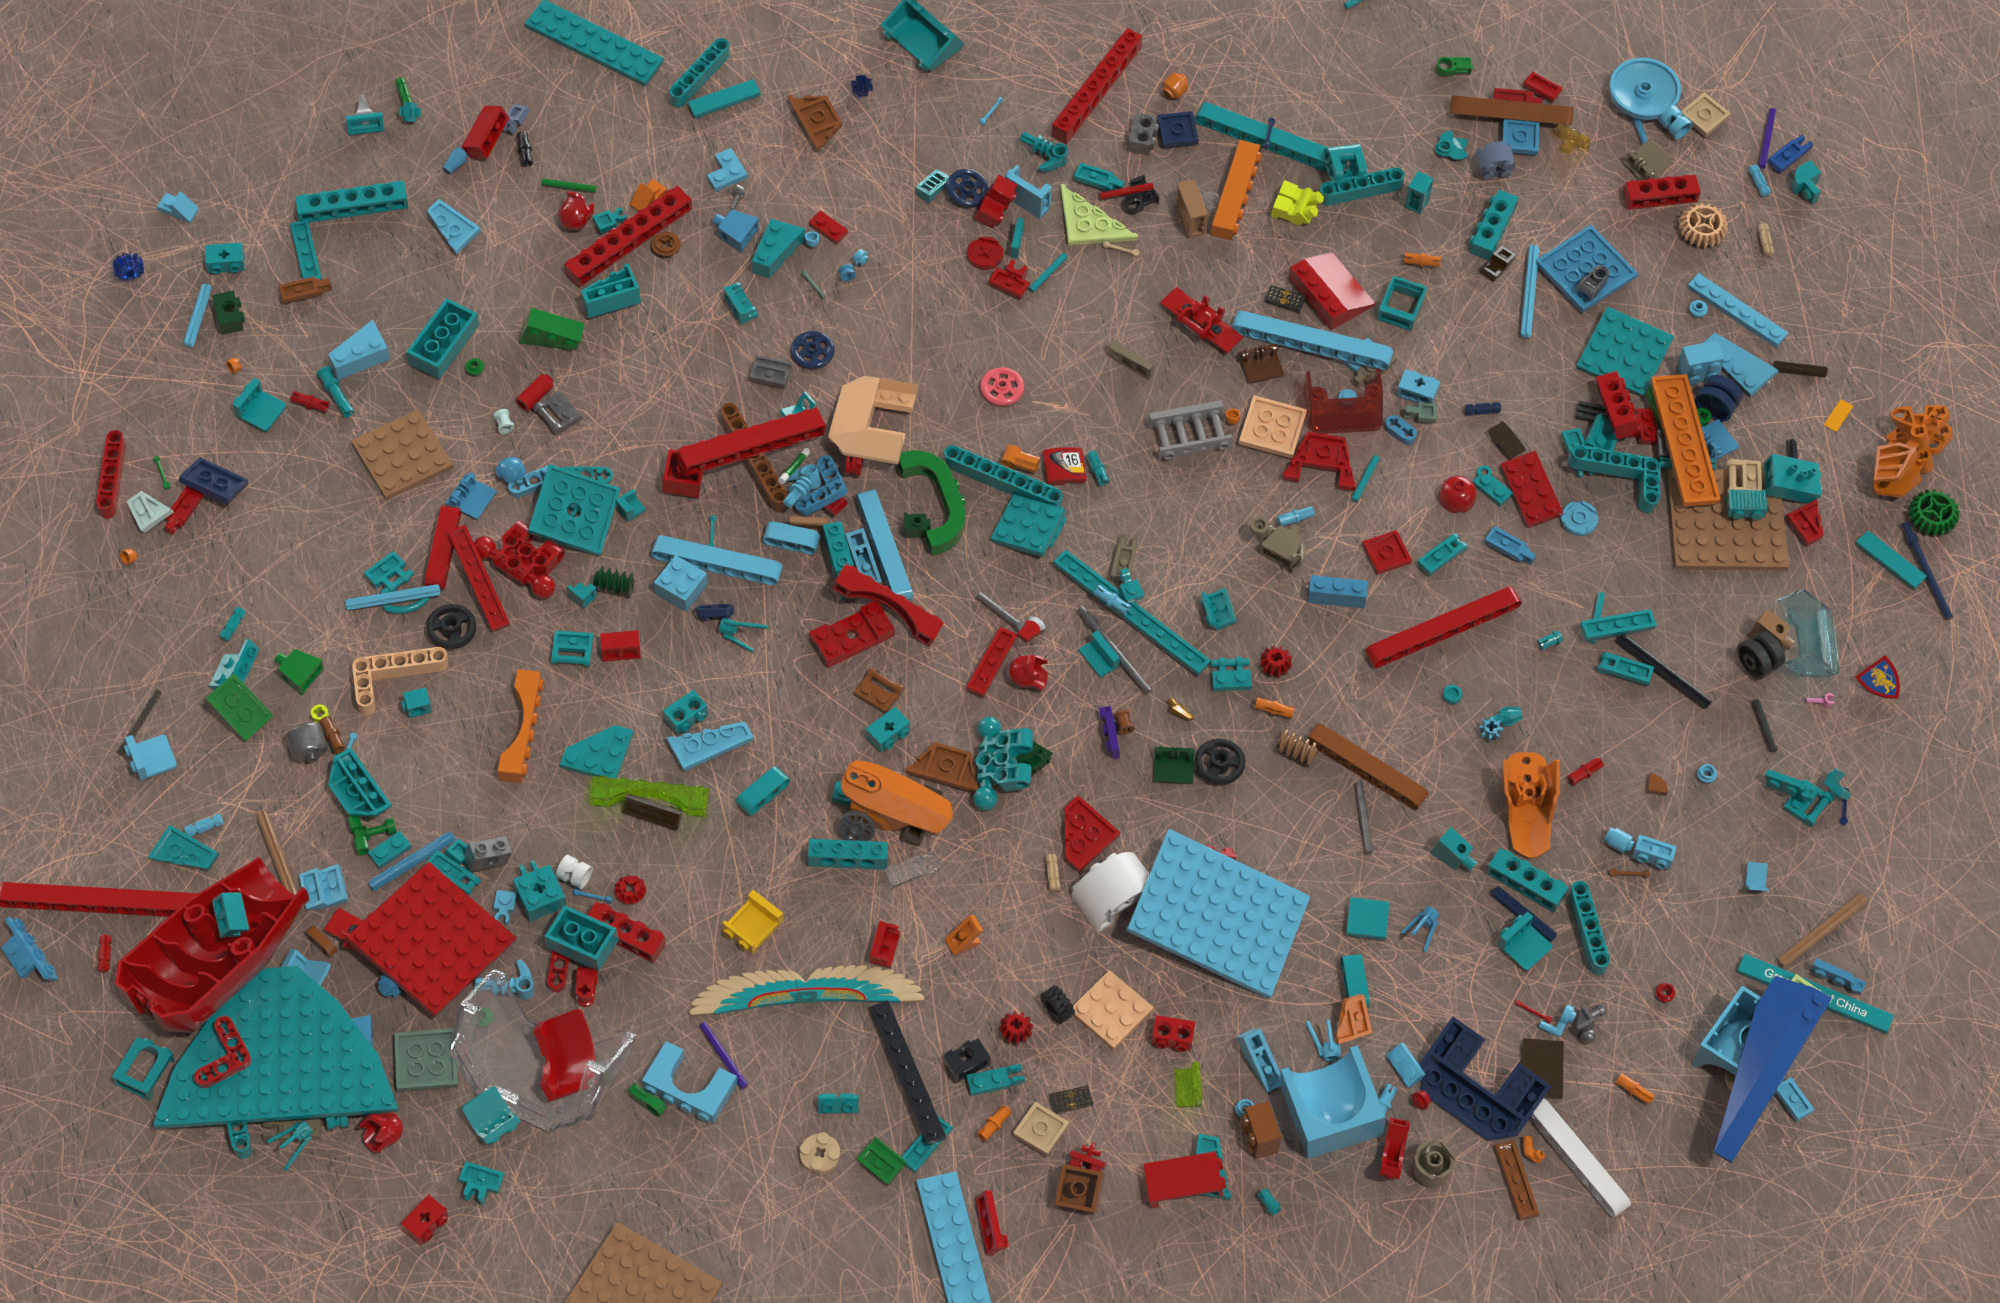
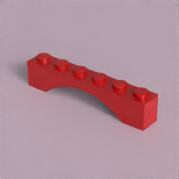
M844 565L831 587L832 590L846 598H867L888 606L904 620L913 638L928 647L931 646L944 624L938 616L926 612L921 606L909 602L903 595L894 593L888 586L879 584L871 576L862 574L856 567L851 565Z

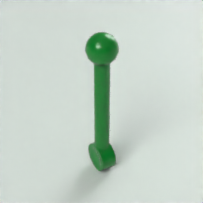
M154 456L153 462L156 463L160 472L163 488L168 490L171 485L167 482L159 462L160 457Z

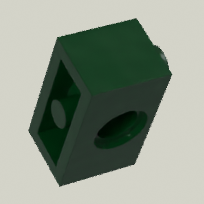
M234 290L212 295L221 334L242 331V323L245 322L243 311L239 312V308L242 307L240 297H235Z

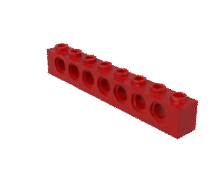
M1129 28L1124 31L1053 122L1052 138L1066 145L1141 50L1143 35Z
M678 185L673 189H669L659 199L653 200L646 208L640 209L633 217L627 218L623 224L611 229L604 237L598 238L594 244L584 248L574 258L568 259L564 264L565 274L579 288L692 210V199Z

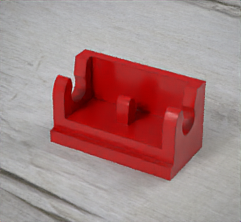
M638 630L600 633L602 662L641 659Z
M879 920L870 952V964L891 969L901 931H898L899 927L897 925Z

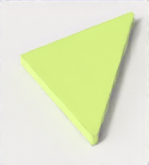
M1061 184L1068 245L1138 240V234L1132 233L1116 219L1113 220L1104 211L1091 205L1085 198L1076 192L1073 193L1066 188V185Z

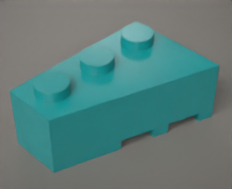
M771 218L752 259V274L770 278L784 264L788 256H791L795 249L805 242V228Z
M628 263L623 265L624 268L618 272H611L610 276L603 281L598 280L581 290L583 306L588 318L641 303L639 286Z

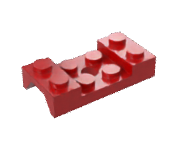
M872 601L860 607L859 612L830 626L824 624L809 631V639L820 650L827 668L895 636V628L878 601ZM849 633H855L857 634V637L854 639H850L847 637V635Z

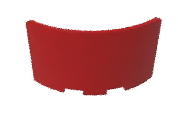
M576 1009L539 1022L533 1033L537 1039L541 1056L546 1057V1065L543 1066L540 1086L548 1101L550 1102L590 1088L595 1077V1052L591 1033L582 1010Z

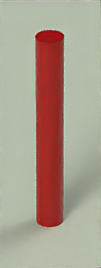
M1152 182L1101 192L1100 198L1103 200L1154 190V184Z

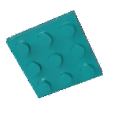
M1013 494L991 537V542L1043 557L1066 513L1065 508Z

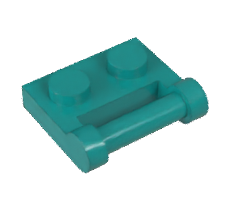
M555 630L551 664L571 663L584 664V666L590 667L593 633ZM559 651L585 653V656L559 655Z
M1804 779V785L1817 789L1818 795L1816 797L1821 801L1810 815H1806L1805 812L1812 802L1803 801L1802 798L1791 796L1784 805L1783 810L1805 825L1813 827L1817 817L1827 804L1834 800V797L1831 793L1824 792Z

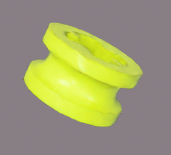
M319 704L311 709L313 722L320 724L321 718L329 716L326 706ZM318 712H322V713H323V714H321L322 717H317Z

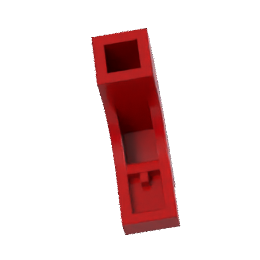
M1390 1117L1381 1159L1380 1176L1389 1179L1400 1178L1410 1121Z

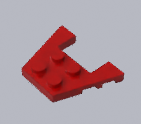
M1308 432L1294 458L1290 461L1288 468L1284 471L1282 480L1299 482L1301 467L1306 466L1340 472L1338 489L1355 491L1356 485L1352 475L1353 471L1350 466V457L1345 437Z

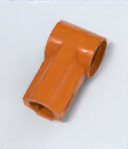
M1007 445L1000 464L1012 470L1018 468L1035 474L1039 466L1040 457L1024 453L1015 445Z

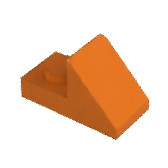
M654 179L647 185L640 183L630 202V207L636 211L646 208L653 200L663 196L667 192V188Z
M969 915L945 938V941L952 953L957 955L980 943L978 936L984 930L975 915Z

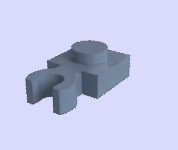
M512 105L507 114L509 120L503 129L504 133L507 131L511 134L515 133L517 124L521 125L530 112L527 106Z

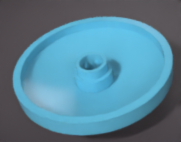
M1634 58L1623 62L1614 70L1609 84V93L1614 104L1625 114L1638 119L1652 120L1660 118L1662 113L1669 107L1677 106L1681 95V84L1676 73L1663 62L1651 58Z

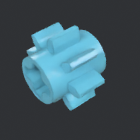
M1493 716L1489 720L1483 719L1482 723L1484 726H1479V731H1483L1481 738L1486 737L1489 742L1494 738L1498 740L1500 737L1498 733L1503 732V728L1499 727L1501 721L1494 720ZM1489 727H1493L1492 732L1489 731Z

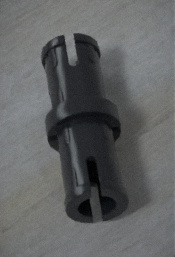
M522 131L523 138L521 132H518V153L521 155V164L523 167H527L526 161H528L530 167L533 165L528 132Z

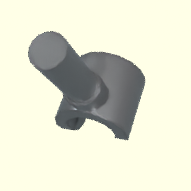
M736 185L733 189V194L736 197L730 208L731 210H735L740 199L745 196L744 188L740 185Z

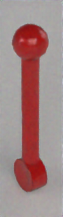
M1515 1000L1514 1004L1518 1007H1522L1539 1016L1548 1024L1552 1022L1551 1016H1545L1521 1001Z

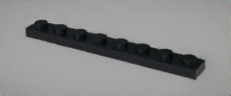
M889 1001L870 1006L871 1015L926 1145L945 1140V1132Z

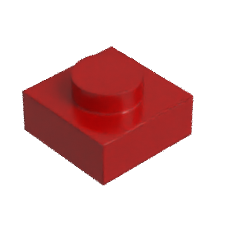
M841 497L824 506L823 509L836 516L848 502L845 498Z

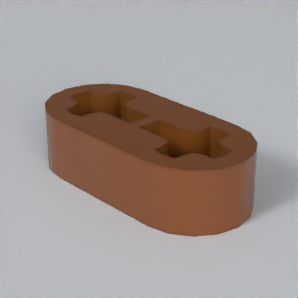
M314 925L305 931L307 938L327 957H332L338 951L336 946Z

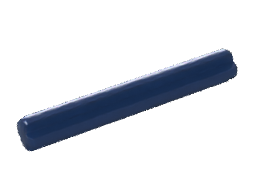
M1497 886L1492 891V896L1515 915L1523 916L1529 912L1533 916L1531 926L1549 942L1556 938L1557 932L1501 887Z

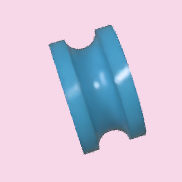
M851 264L843 265L838 269L842 281H850L856 277L854 266Z

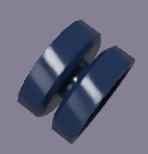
M1711 375L1696 395L1695 403L1698 409H1707L1711 413L1712 420L1728 421L1741 403L1743 393L1740 387L1731 379L1721 375Z

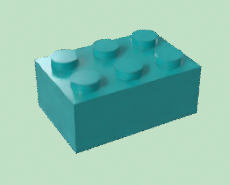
M564 905L544 936L548 949L597 971H600L619 940L615 927Z

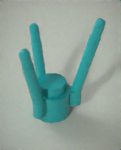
M723 618L719 626V632L724 633L723 638L733 641L750 652H754V649L731 636L736 634L738 626L768 629V625L738 622Z
M304 1120L300 1123L296 1122L290 1128L267 1140V1143H271L292 1132L294 1135L280 1145V1149L286 1147L296 1138L299 1141L303 1140L285 1165V1171L288 1170L305 1145L312 1139L310 1135L314 1131Z

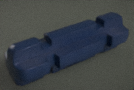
M1490 402L1477 403L1475 406L1473 404H1466L1464 410L1466 415H1473V413L1476 415L1489 414L1491 411L1493 413H1500L1501 404L1500 402H1492V404Z

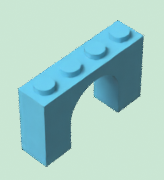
M666 1041L642 1080L644 1091L653 1096L661 1097L668 1104L679 1106L685 1113L691 1112L697 1115L703 1122L709 1121L714 1124L737 1086V1076L719 1067L704 1090L693 1094L684 1093L678 1090L672 1082L674 1074L684 1059V1050Z

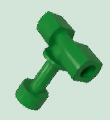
M359 816L347 818L351 833L355 836L354 843L358 856L368 854L369 847L367 841L370 840L369 836L387 831L389 835L397 833L393 818L386 819V824L368 829L366 825L362 826Z

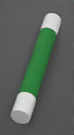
M804 448L779 477L778 482L780 484H784L810 454L808 448Z

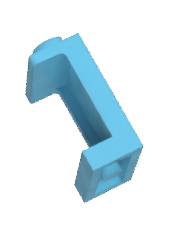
M1016 165L1005 176L1006 179L1017 184L1015 189L1017 195L1013 203L1041 219L1051 208L1052 186L1046 183L1040 190L1019 177L1020 167Z

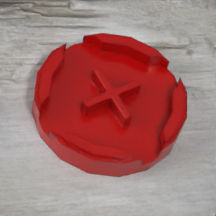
M979 237L969 244L967 258L969 263L980 270L994 269L1003 260V248L994 238Z

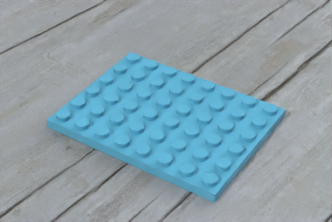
M1168 829L1126 931L1270 999L1310 896Z

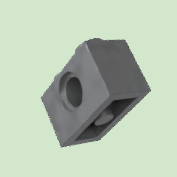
M506 836L469 843L464 857L470 872L507 865L512 851Z

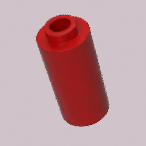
M540 374L515 398L516 404L523 411L529 412L554 387L553 379L547 374Z

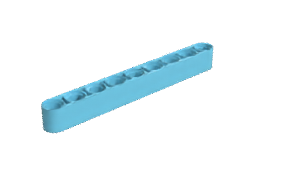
M1238 311L1231 326L1244 337L1380 370L1388 369L1394 353L1393 349L1386 345L1246 311Z

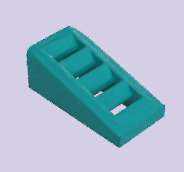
M936 169L916 186L915 195L931 203L946 186L949 176Z

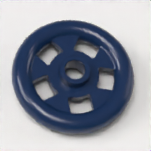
M960 169L953 172L946 184L947 193L951 200L967 208L979 206L989 188L986 179L979 172L972 169ZM969 176L975 178L976 182L968 179ZM959 177L963 180L960 184L955 181ZM977 187L982 188L981 194L976 193ZM959 189L961 195L958 196L954 190ZM973 196L974 200H967L966 197Z
M819 331L801 333L793 340L790 349L793 360L799 366L807 369H818L826 366L832 360L835 353V347L830 337ZM814 338L815 341L807 342L806 339ZM824 342L827 347L822 348L819 343ZM804 346L803 351H798V347ZM821 353H823L825 355L823 359L820 360L819 358H817L818 356H820ZM805 356H807V357L812 358V359H811V361L809 362V361L804 360L803 358H804Z

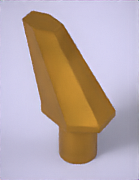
M1170 698L1167 701L1171 707L1170 712L1188 721L1194 720L1195 717L1182 704H1177L1174 698Z

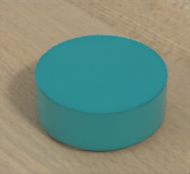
M1456 685L1445 687L1443 691L1444 701L1450 705L1458 704L1462 699L1461 688Z

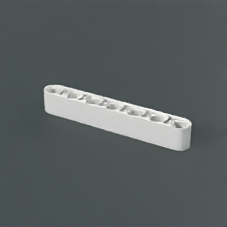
M1543 1099L1530 1117V1120L1607 1213L1612 1217H1616L1631 1206L1629 1198L1550 1103Z

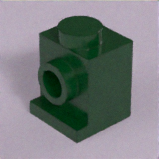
M904 512V538H925L926 531L931 530V520L927 519L926 514H908Z

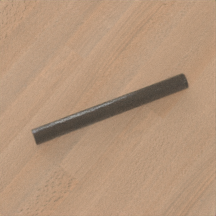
M155 689L126 737L133 735V738H135L161 696L162 692ZM125 739L116 752L120 756L125 754L124 746L127 745Z

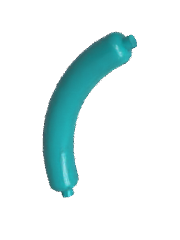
M429 597L421 598L415 603L406 606L387 604L383 608L386 612L394 614L410 613L423 607L429 601Z

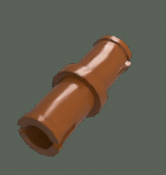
M329 716L321 718L319 723L334 753L339 754L343 752L346 747L340 738V731L335 728L332 722V718Z

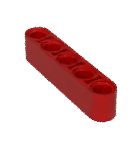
M119 430L110 431L105 441L96 500L99 514L105 519L112 518L117 510L126 450L123 434Z
M443 505L440 507L425 575V586L437 584L443 590L446 587L454 550L448 536V531L459 527L461 508Z

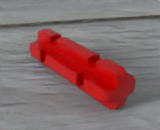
M107 934L100 936L99 940L101 946H99L98 961L100 963H98V971L107 973L110 970V963L108 961H110L111 945L109 944L112 942V937Z

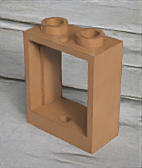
M1195 179L1177 183L1175 205L1188 239L1206 235L1208 212Z

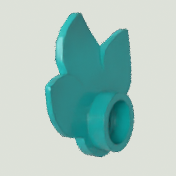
M1451 130L1441 134L1440 141L1435 146V152L1441 157L1463 160L1468 157V154L1464 151L1468 140L1454 138Z

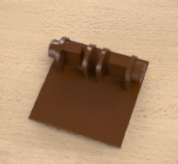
M1270 343L1268 346H1259V348L1254 347V349H1244V351L1238 352L1249 383L1285 375L1277 355V344Z

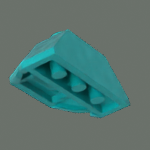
M351 747L334 756L328 787L348 815L377 816L392 807L390 801Z

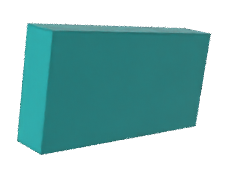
M1017 217L1011 246V258L1019 256L1024 230V218Z

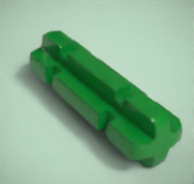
M397 78L395 82L402 104L404 102H412L405 78Z

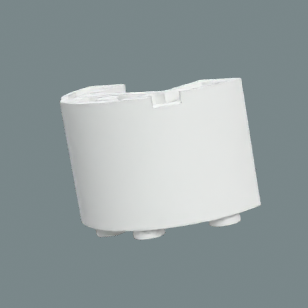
M1124 852L1118 855L1113 853L1104 862L1091 866L1090 872L1073 885L1071 898L1098 933L1114 923L1115 914L1139 900L1149 873L1134 853Z

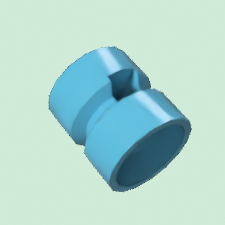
M1677 106L1669 107L1659 118V123L1665 129H1669L1668 132L1676 140L1684 137L1693 125L1686 116H1683V113Z

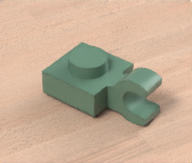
M1418 402L1417 407L1407 405L1405 406L1404 419L1417 417V422L1436 423L1437 403Z

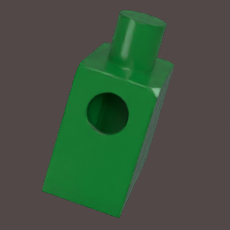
M297 649L292 650L288 656L279 652L274 659V662L280 665L278 671L281 679L301 696L324 670L322 659Z

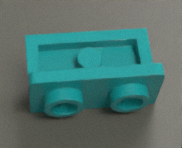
M1225 587L1210 594H1207L1205 591L1201 592L1202 599L1200 602L1203 609L1206 610L1207 615L1205 619L1209 626L1218 631L1237 623L1230 596Z

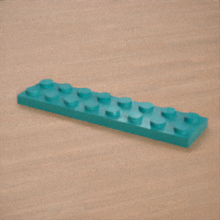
M542 0L524 23L525 28L646 87L664 63L663 57L547 0Z

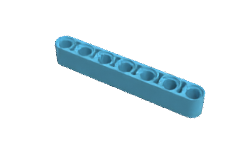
M872 489L857 493V502L887 586L894 593L906 597L907 600L913 599L909 580L876 490Z
M662 535L657 536L651 553L652 557L657 560L670 563L673 557L677 555L701 570L767 585L778 584L783 568L781 563L774 560Z

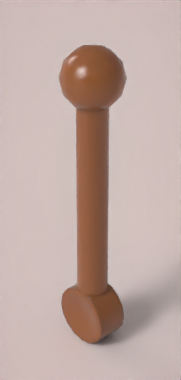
M1612 868L1609 870V875L1611 877L1616 875H1633L1648 878L1650 872L1648 870L1643 872L1616 871V869Z

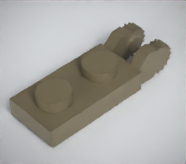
M1116 341L1109 343L1108 355L1110 358L1112 357V359L1150 380L1153 376L1154 365L1149 360L1142 359L1133 351L1126 350L1122 347L1121 343Z
M1122 534L1120 544L1117 547L1110 580L1122 582L1119 576L1121 574L1120 570L1125 568L1129 569L1131 575L1138 537H1133L1132 546L1130 547L1125 546L1127 537L1126 534Z
M320 1118L263 1122L264 1128H279L280 1133L293 1126L296 1122L300 1123L304 1120L314 1131L310 1135L312 1137L311 1140L321 1139ZM271 1131L263 1133V1140H268L272 1138L273 1136L277 1135L278 1132ZM290 1132L277 1140L286 1141L294 1134Z

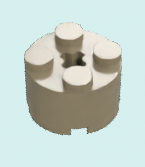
M1429 1140L1422 1143L1417 1148L1412 1163V1172L1417 1181L1429 1189L1444 1185L1450 1179L1454 1169L1455 1155L1453 1150L1444 1142Z

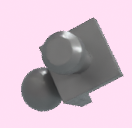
M1585 1004L1582 1005L1574 1035L1576 1037L1581 1035L1582 1041L1587 1044L1593 1043L1596 1039V1033L1592 1030L1596 1021L1594 1018L1599 1015L1601 1017L1606 1014L1605 1007L1599 1004L1595 1009L1589 1011Z

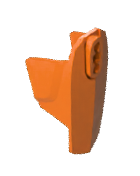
M1516 752L1508 757V760L1503 759L1502 768L1503 791L1506 799L1510 836L1515 852L1526 858L1534 859L1550 849L1551 822L1557 798L1560 794V760L1556 759L1550 765H1547L1544 757L1536 752ZM1525 776H1528L1529 782L1524 781Z
M856 760L848 765L840 783L843 794L851 800L850 812L853 810L867 812V815L874 819L876 828L884 831H897L906 826H913L938 834L952 820V806L949 800L923 785L878 764ZM850 775H856L857 779H851ZM868 782L874 783L875 787H870Z

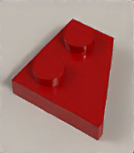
M1817 499L1786 515L1787 521L1806 546L1821 540L1824 536Z

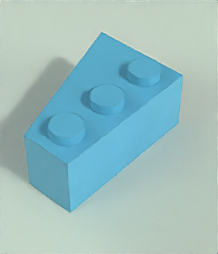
M373 320L328 354L331 368L338 380L389 360L388 348Z

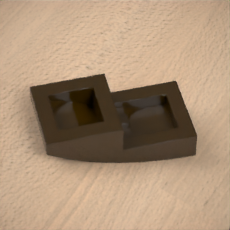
M1500 246L1492 254L1491 259L1481 267L1480 273L1495 282L1513 262L1517 254L1504 246Z
M1504 421L1487 430L1496 446L1500 445L1508 460L1526 451L1521 441Z

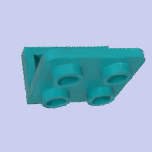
M253 378L250 383L246 384L242 394L235 398L233 408L235 417L267 432L286 409V403L264 392L261 381Z
M1529 912L1523 916L1519 915L1513 921V925L1510 928H1504L1499 934L1500 940L1498 943V947L1525 971H1529L1552 949V944L1531 926L1533 916Z
M495 1086L489 1087L461 1108L480 1141L487 1145L497 1142L502 1134L513 1131L517 1128V1124L521 1122L518 1116L510 1111Z

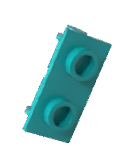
M822 1093V1095H818V1113H859V1095L842 1093L840 1097H836V1094Z

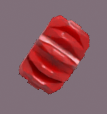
M1274 645L1271 649L1266 648L1260 656V667L1263 668L1264 674L1269 672L1270 677L1274 674L1278 678L1281 677V674L1286 675L1292 667V655H1289L1288 649L1283 651L1282 646L1279 649L1275 648Z
M1014 1010L1013 1015L1007 1013L1005 1018L1000 1020L999 1032L1002 1033L1003 1039L1008 1038L1009 1044L1015 1041L1018 1046L1020 1040L1026 1043L1027 1037L1032 1036L1033 1024L1030 1023V1016L1024 1017V1012L1017 1015V1012Z

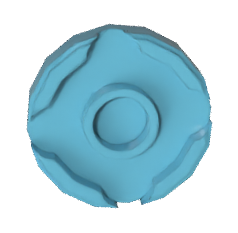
M1584 501L1570 502L1563 509L1564 515L1561 516V523L1568 533L1575 536H1585L1596 529L1598 513L1591 504Z

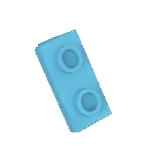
M1639 834L1632 858L1642 863L1653 864L1660 869L1670 870L1677 847Z

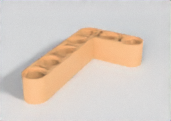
M433 647L355 659L352 668L359 712L362 715H371L375 711L373 680L443 671L448 667L449 663L446 650L442 647Z

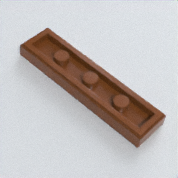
M1515 1141L1496 1144L1494 1149L1519 1221L1538 1217L1539 1211Z

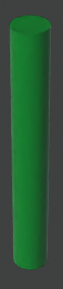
M542 179V186L596 193L597 186Z

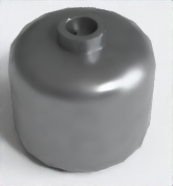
M308 722L290 729L286 734V741L291 756L296 762L311 763L317 761L319 757L327 752L328 745L322 727L318 723Z

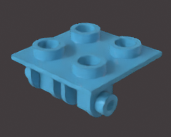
M1719 419L1706 426H1701L1710 460H1717L1740 448Z
M470 472L462 478L445 504L451 507H459L461 512L478 520L497 493V490L475 480V474Z

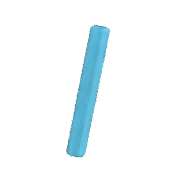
M203 283L201 285L183 341L185 347L192 348L194 346L212 290L209 284Z

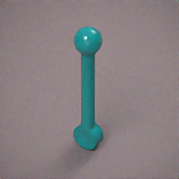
M711 515L709 517V520L711 521L710 543L708 544V546L715 547V545L713 544L715 521L717 520V517L715 515Z

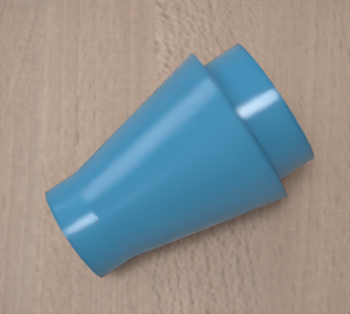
M459 147L453 149L445 165L442 167L443 170L451 174L467 161L468 155Z

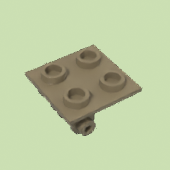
M1651 139L1647 140L1635 151L1629 150L1626 153L1627 157L1622 161L1640 180L1655 179L1673 164Z

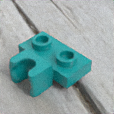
M466 1161L459 1177V1182L466 1184L463 1192L464 1200L469 1201L472 1195L477 1194L479 1205H484L488 1191L498 1194L505 1173Z

